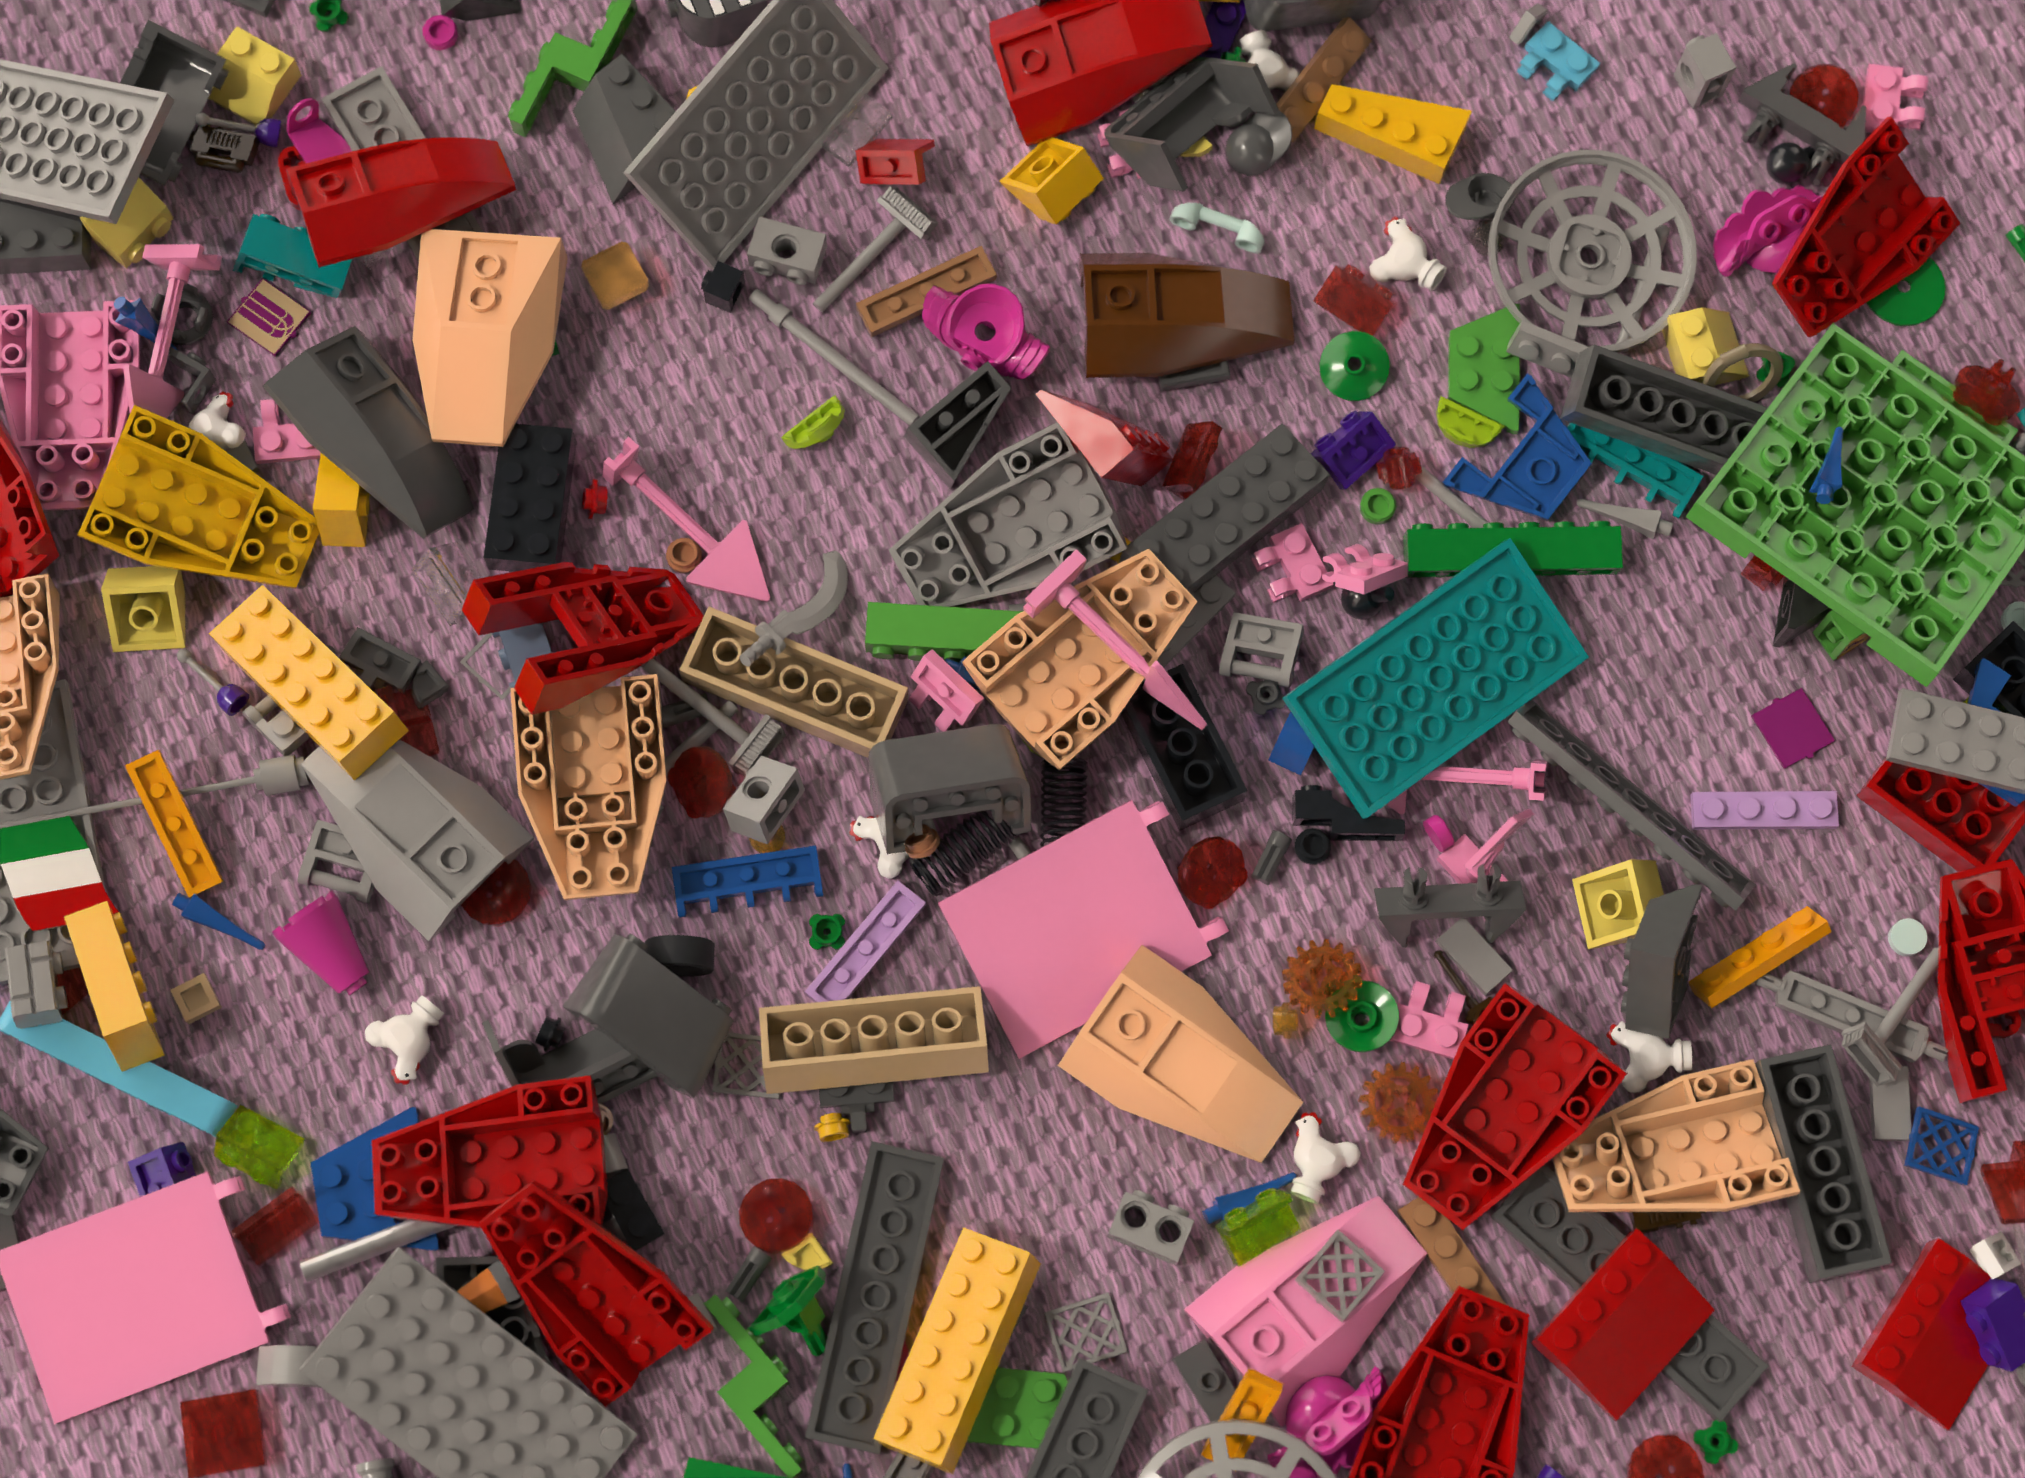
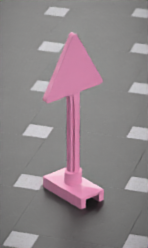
M145 244L142 258L164 270H168L166 279L169 280L148 373L133 365H124L123 367L130 413L133 406L136 405L164 418H168L184 397V391L163 380L184 284H188L191 270H220L222 257L219 255H203L204 246L200 244Z
M628 436L623 443V452L614 460L608 457L604 461L602 477L612 486L622 478L630 486L635 485L708 554L687 576L686 582L768 602L770 595L747 521L742 520L721 542H717L645 475L646 470L637 463L639 446Z
M1077 549L1025 598L1027 604L1023 606V610L1032 618H1035L1054 599L1065 610L1069 608L1132 670L1141 674L1146 679L1143 685L1145 692L1199 729L1203 730L1207 726L1205 720L1158 661H1155L1149 667L1145 659L1079 597L1080 593L1071 583L1084 570L1087 559Z
M1534 759L1530 768L1514 767V771L1438 766L1420 780L1511 785L1513 789L1528 790L1529 800L1544 801L1547 797V789L1536 787H1544L1545 773H1538L1537 771H1546L1549 768V763L1546 760ZM1407 790L1386 805L1399 814H1404L1406 812Z
M1529 808L1513 815L1480 849L1464 834L1454 842L1452 847L1439 855L1436 860L1458 884L1477 883L1479 866L1484 864L1485 874L1488 876L1492 863L1504 848L1505 840L1527 822L1534 813ZM1501 873L1500 882L1508 881Z

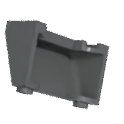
M148 20L140 35L139 48H135L120 83L165 92L175 100L140 173L141 176L165 186L168 180L175 183L183 167V164L178 162V159L196 125V115L202 113L213 88L221 89L229 71L223 68L226 62L225 58Z
M614 934L562 1007L577 1018L581 1015L585 1021L591 1024L590 1026L604 1033L654 1071L653 1073L663 1078L662 1081L676 1092L694 1098L702 1088L734 1022L729 1016L732 1010L716 998L712 1002L646 953L645 950L648 946L636 936L629 934L625 938Z

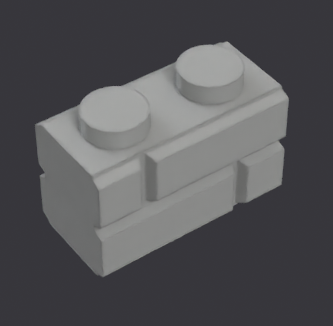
M47 940L29 943V945L22 944L6 947L4 950L11 1011L16 1027L23 1029L35 1027L39 1024L47 1025L61 1022V1009L68 1008L65 986L58 987L57 975L64 974L61 952H54L50 941Z

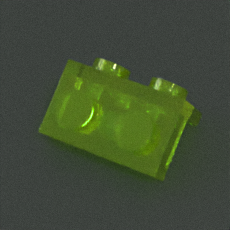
M240 1105L217 1133L214 1156L224 1165L235 1167L248 1174L257 1183L278 1189L282 1184L285 1170L304 1146L305 1138Z
M1278 1188L1266 1189L1255 1197L1256 1201L1246 1207L1232 1209L1224 1215L1225 1220L1215 1225L1233 1264L1240 1267L1301 1229L1289 1205L1293 1201L1290 1193Z

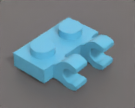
M1548 21L1526 43L1524 49L1528 54L1521 60V66L1518 68L1517 73L1528 80L1542 64L1555 75L1546 83L1548 87L1543 91V94L1554 101L1568 85L1577 91L1599 68L1600 63Z

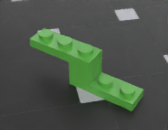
M636 0L611 1L606 12L607 21L602 30L597 29L594 33L591 47L556 32L550 42L543 44L539 53L540 62L535 71L531 70L526 76L523 86L524 92L520 100L516 99L512 103L508 113L514 133L526 138L555 80L581 91L586 90L595 74L611 62L638 10Z
M714 1294L704 1305L751 1360L747 1367L717 1391V1393L788 1478H797L803 1473V1470L798 1466L803 1461V1458L790 1443L783 1447L774 1435L779 1430L765 1413L760 1418L755 1414L790 1384L784 1377L790 1371L776 1354L769 1359L760 1348L766 1343L760 1335L755 1336L748 1328L745 1330L736 1318L741 1315V1312L731 1300L726 1297L721 1301Z

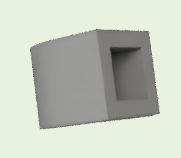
M272 1345L259 1347L256 1385L321 1388L300 1372V1368L317 1346Z

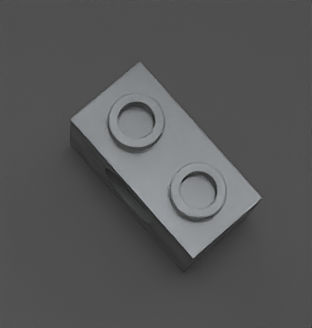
M1717 33L1706 38L1704 35H1700L1690 40L1686 44V48L1673 74L1692 109L1723 96L1736 70L1733 60Z
M759 216L747 252L748 264L750 267H753L756 273L764 276H772L773 273L786 276V279L794 284L805 285L807 282L816 284L827 249L826 234ZM787 249L795 252L790 258L778 256L781 251Z
M761 755L755 765L748 769L743 782L735 793L728 797L723 808L731 831L768 844L805 791L798 769Z

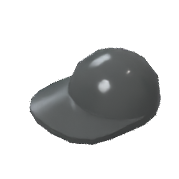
M1280 110L1275 114L1257 112L1239 128L1235 129L1226 141L1225 155L1229 165L1238 173L1247 176L1260 175L1267 171L1290 148L1293 133L1287 116Z
M1474 174L1449 187L1445 196V205L1449 213L1457 218L1467 220L1493 219L1499 203L1512 184L1495 174ZM1514 201L1512 202V204H1511V206L1509 207V209L1507 210V212L1511 209V207H1512Z

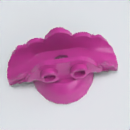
M1800 185L1790 190L1784 187L1778 188L1772 194L1764 190H1754L1749 193L1743 201L1741 213L1737 212L1729 216L1724 227L1718 229L1715 234L1713 257L1719 272L1723 276H1730L1744 262H1747L1757 270L1777 273L1822 197L1815 195L1812 190Z
M994 283L980 284L959 296L941 287L933 286L926 294L922 311V318L926 328L945 346L958 351L962 356L961 363L973 371H977L989 361L1001 376L1025 379L1040 367L1049 353L1050 346L1041 342L1039 338L1024 330L1023 306L1017 296L1007 287ZM984 324L996 332L992 339L982 341L975 335L976 327Z
M1376 1366L1373 1367L1370 1374L1366 1376L1357 1390L1339 1377L1330 1375L1314 1377L1300 1386L1287 1406L1285 1421L1287 1432L1302 1439L1313 1448L1329 1465L1335 1475L1338 1474L1341 1466L1351 1469L1366 1426L1372 1418V1412L1389 1388L1382 1371ZM1282 1447L1276 1452L1267 1455L1269 1464L1276 1468L1288 1448ZM1302 1457L1289 1478H1321L1314 1468Z

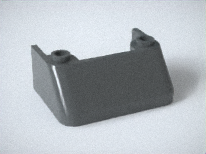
M1196 57L1176 69L1105 129L1104 135L1110 147L1149 186L1184 192L1188 187L1175 159L1216 125L1236 127L1244 123L1252 111L1275 114L1279 109L1258 64Z
M489 1019L482 1022L493 1052L511 1086L591 1075L598 1103H604L657 1076L651 1068L596 1029L559 1046L557 1049L555 1048L540 1055L536 1045L528 1040H517L502 1046Z

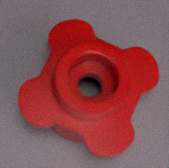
M593 479L592 485H589V488H584L582 494V508L588 510V519H592L593 514H605L607 508V486H599L596 479Z

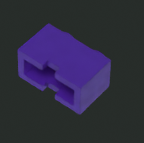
M1991 1278L1960 1302L1966 1313V1322L1974 1332L1980 1346L1979 1353L1987 1365L2013 1372L2025 1363V1317L2023 1315L2025 1313V1300L2018 1284Z

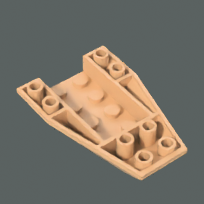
M1150 549L1073 586L1080 593L1079 597L1145 659L1149 667L1159 659L1198 602ZM1055 599L1035 618H1032L1025 611L1017 614L962 661V664L987 701L1035 753L1058 770H1061L1114 724L1145 679L1141 674L1132 670L1069 608L1065 610Z
M1143 945L1140 946L1119 974L1058 1064L1060 1068L1119 1109L1259 1163L1263 1162L1303 1104L1300 1097L1200 984Z
M1751 1059L1682 1075L1592 1120L1583 1134L1552 1158L1568 1211L1723 1212L1799 1195L1800 1189L1789 1158H1781L1763 1107L1765 1091L1754 1060Z

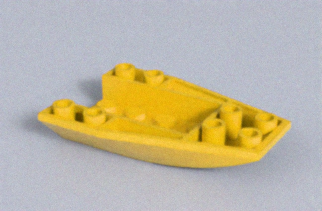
M134 405L77 536L146 565L296 589L318 537L319 530L313 515L205 435Z

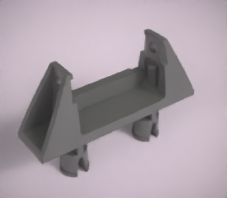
M1793 63L1744 88L1738 102L1756 112L1757 116L1742 135V140L1747 143L1756 132H1759L1760 134L1754 148L1761 149L1774 126H1779L1816 149V152L1809 161L1806 175L1803 178L1806 179L1815 168H1818L1819 170L1812 184L1820 185L1833 162H1838L1842 165L1865 141L1866 106L1862 105L1849 126H1844L1842 129L1836 122L1793 96L1784 93L1786 91L1784 87L1797 67Z
M1492 863L1488 876L1485 874L1484 864L1479 866L1477 883L1426 886L1427 872L1419 867L1415 879L1412 880L1409 867L1404 872V887L1374 888L1378 917L1402 947L1408 946L1407 940L1413 920L1484 916L1486 919L1484 927L1487 942L1492 943L1526 911L1521 881L1500 882L1502 871L1494 863Z

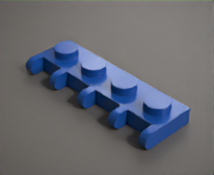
M816 845L671 867L679 918L686 917L685 904L709 901L711 913L719 912L717 899L746 895L747 907L749 908L755 907L753 894L782 890L784 902L791 901L789 888L814 885L816 897L824 896Z

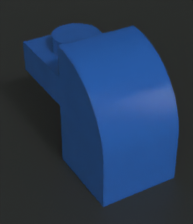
M1291 711L1268 761L1301 776L1315 747Z

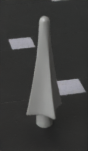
M1585 499L1577 500L1579 507L1607 517L1651 539H1654L1655 533L1670 536L1673 523L1660 519L1662 510L1615 506Z

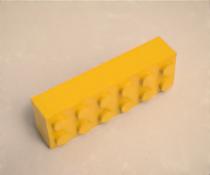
M263 585L209 633L230 659L354 781L409 731L396 713Z
M963 1227L873 1439L888 1449L950 1474L954 1473L1041 1263L1030 1252Z

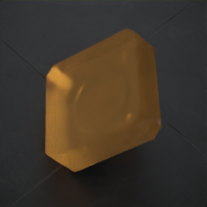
M621 241L582 261V273L603 309L609 310L648 290V278L626 242Z

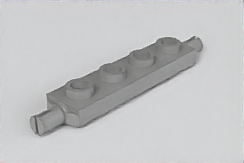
M1791 970L1782 979L1767 973L1756 981L1757 986L1759 985L1776 992V1007L1841 1034L1843 1030L1864 1022L1875 1032L1889 1012ZM1905 1017L1902 1018L1884 1044L1892 1055L1911 1063L1915 1062L1922 1054L1943 1062L1946 1058V1053H1948L1946 1047L1928 1040L1929 1029L1927 1026Z

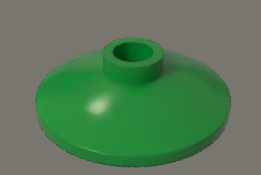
M1349 331L1334 337L1326 345L1321 354L1319 369L1322 381L1331 393L1344 400L1361 401L1374 396L1382 389L1389 375L1390 362L1385 347L1377 338L1365 332ZM1350 359H1359L1361 361L1360 369L1356 371L1349 369L1348 362Z
M1358 980L1344 984L1332 994L1326 1006L1325 1022L1331 1037L1340 1046L1354 1052H1370L1383 1047L1392 1039L1399 1023V1010L1394 997L1383 986L1371 981ZM1360 1014H1364L1369 1018V1022L1366 1025H1358L1355 1022V1018Z

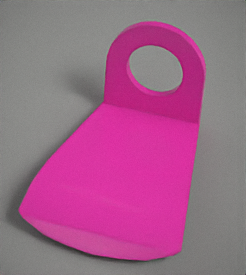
M306 98L298 102L290 110L287 117V135L305 163L351 152L345 139L319 118V103L314 98ZM311 106L310 112L304 118L296 120V115L301 109Z

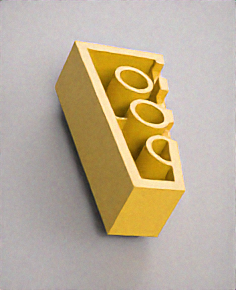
M1331 84L1317 113L1314 129L1440 184L1467 128L1472 111Z
M320 453L313 513L322 545L365 547L370 493Z
M105 901L65 916L64 919L103 1037L121 1071L123 1072L165 1056L154 1023L158 1022L151 1002H146L143 993L148 992L141 972H135L132 965L138 962L131 942L124 943L122 934L128 931L121 913L113 914L108 902Z

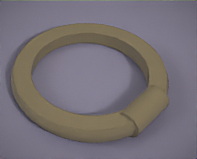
M1761 343L1742 344L1719 355L1707 369L1703 378V384L1715 388L1718 377L1729 366L1749 357L1766 358L1771 362V369L1765 381L1753 391L1738 396L1756 402L1767 395L1780 380L1783 372V361L1780 354L1768 345Z

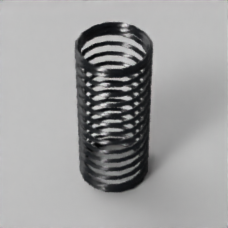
M1074 757L1069 762L1070 764H1066L1062 768L1069 769V771H1060L1053 765H1050L1045 759L1041 762V768L1043 769L1041 774L1044 776L1041 779V782L1044 784L1041 787V790L1044 792L1041 794V798L1044 800L1041 802V806L1044 808L1041 810L1043 817L1040 819V822L1043 823L1040 827V830L1043 832L1040 835V838L1043 840L1040 843L1041 847L1045 846L1044 843L1046 842L1051 843L1066 835L1055 832L1073 831L1086 824L1082 821L1087 818L1082 813L1087 810L1083 806L1087 802L1083 798V796L1087 795V792L1083 790V788L1087 787V784L1083 782L1087 779V775L1083 773L1088 770V762L1084 759ZM1045 771L1052 772V774L1046 775ZM1071 775L1081 776L1082 778L1060 779L1055 776ZM1045 779H1050V780H1055V781L1046 783V782H1045ZM1072 783L1081 784L1082 786L1060 787L1054 784ZM1048 786V787L1055 788V789H1051V790L1046 791V790H1045V787ZM1072 791L1081 792V794L1061 795L1054 792ZM1048 794L1056 797H1051L1047 799L1044 796ZM1072 799V800H1081V801H1080V802L1063 803V802H1058V801H1054V800ZM1048 802L1056 805H1051L1047 807L1044 804ZM1072 807V808H1081V809H1080V810L1064 811V810H1058V809H1054V808ZM1048 810L1056 813L1045 814L1044 811ZM1072 815L1081 817L1065 819L1054 816ZM1048 818L1057 821L1045 822L1044 819ZM1072 823V824H1081V825H1078V826H1068V827H1067V826H1058V825H1054V824ZM1048 826L1057 829L1045 830L1044 827ZM1048 834L1057 837L1045 838L1044 835Z
M987 810L978 811L976 815L970 814L969 819L963 820V825L957 823L956 829L950 828V834L944 833L943 839L940 838V842L949 849L950 853L958 861V865L967 874H969V869L950 846L947 837L961 851L971 868L975 869L976 866L968 853L957 842L954 833L961 838L970 850L973 858L979 864H982V860L976 850L963 836L960 827L968 834L985 859H988L989 856L977 838L970 832L967 823L974 828L990 853L995 854V850L976 826L973 818L987 832L992 843L998 849H1002L1000 842L982 821L979 813L987 819L1000 840L1008 845L1006 836L989 817ZM1003 819L1002 822H999L1010 839L1015 840V836L1019 837V834H1013L1011 826L1007 825ZM939 843L937 850L948 861L954 873L959 878H962L960 870L945 853L941 843ZM934 851L931 855L941 865L950 881L956 883V879L938 857L936 851ZM930 857L924 858L931 868L934 869L941 883L946 888H949L947 880L932 863ZM909 858L910 866L917 877L925 884L926 889L936 897L942 893L941 886L925 867L922 859ZM921 876H923V877L925 878V880L928 882L929 886L924 882V880L922 879Z

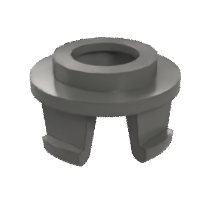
M184 284L179 309L184 307L191 308L197 313L195 326L189 330L181 331L174 327L171 342L176 345H190L198 342L206 336L213 323L211 305L202 294L197 292L198 289L190 284ZM159 293L156 294L151 305V311L154 312V320L158 326L165 296Z

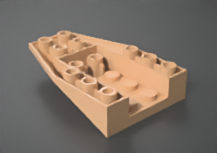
M431 229L421 234L413 345L433 442L504 447L554 351L568 259L561 238Z
M48 573L12 580L13 595L0 598V780L31 774L59 671L60 595Z
M657 674L621 677V686L601 687L564 708L531 715L515 689L510 688L518 795L564 900L639 893L667 782L660 685Z

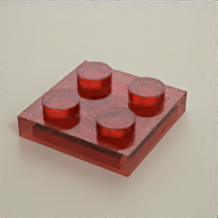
M257 1389L180 1402L188 1478H201L268 1466L259 1391Z

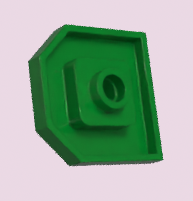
M818 1265L791 1275L788 1279L781 1282L772 1292L774 1297L748 1329L755 1336L785 1325L791 1332L801 1333L812 1355L816 1357L822 1355L825 1350L827 1335L820 1323L825 1318V1315L815 1295L825 1283L826 1273Z

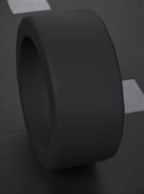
M661 935L648 938L645 941V944L648 946L645 952L677 976H704L711 974L714 970L715 943L710 939L690 935Z

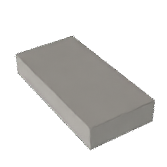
M1464 917L1460 918L1435 941L1484 996L1513 971Z
M1902 1066L1894 1081L1876 1087L1872 1080L1869 1079L1872 1141H1909V1134L1911 1133L1908 1066Z

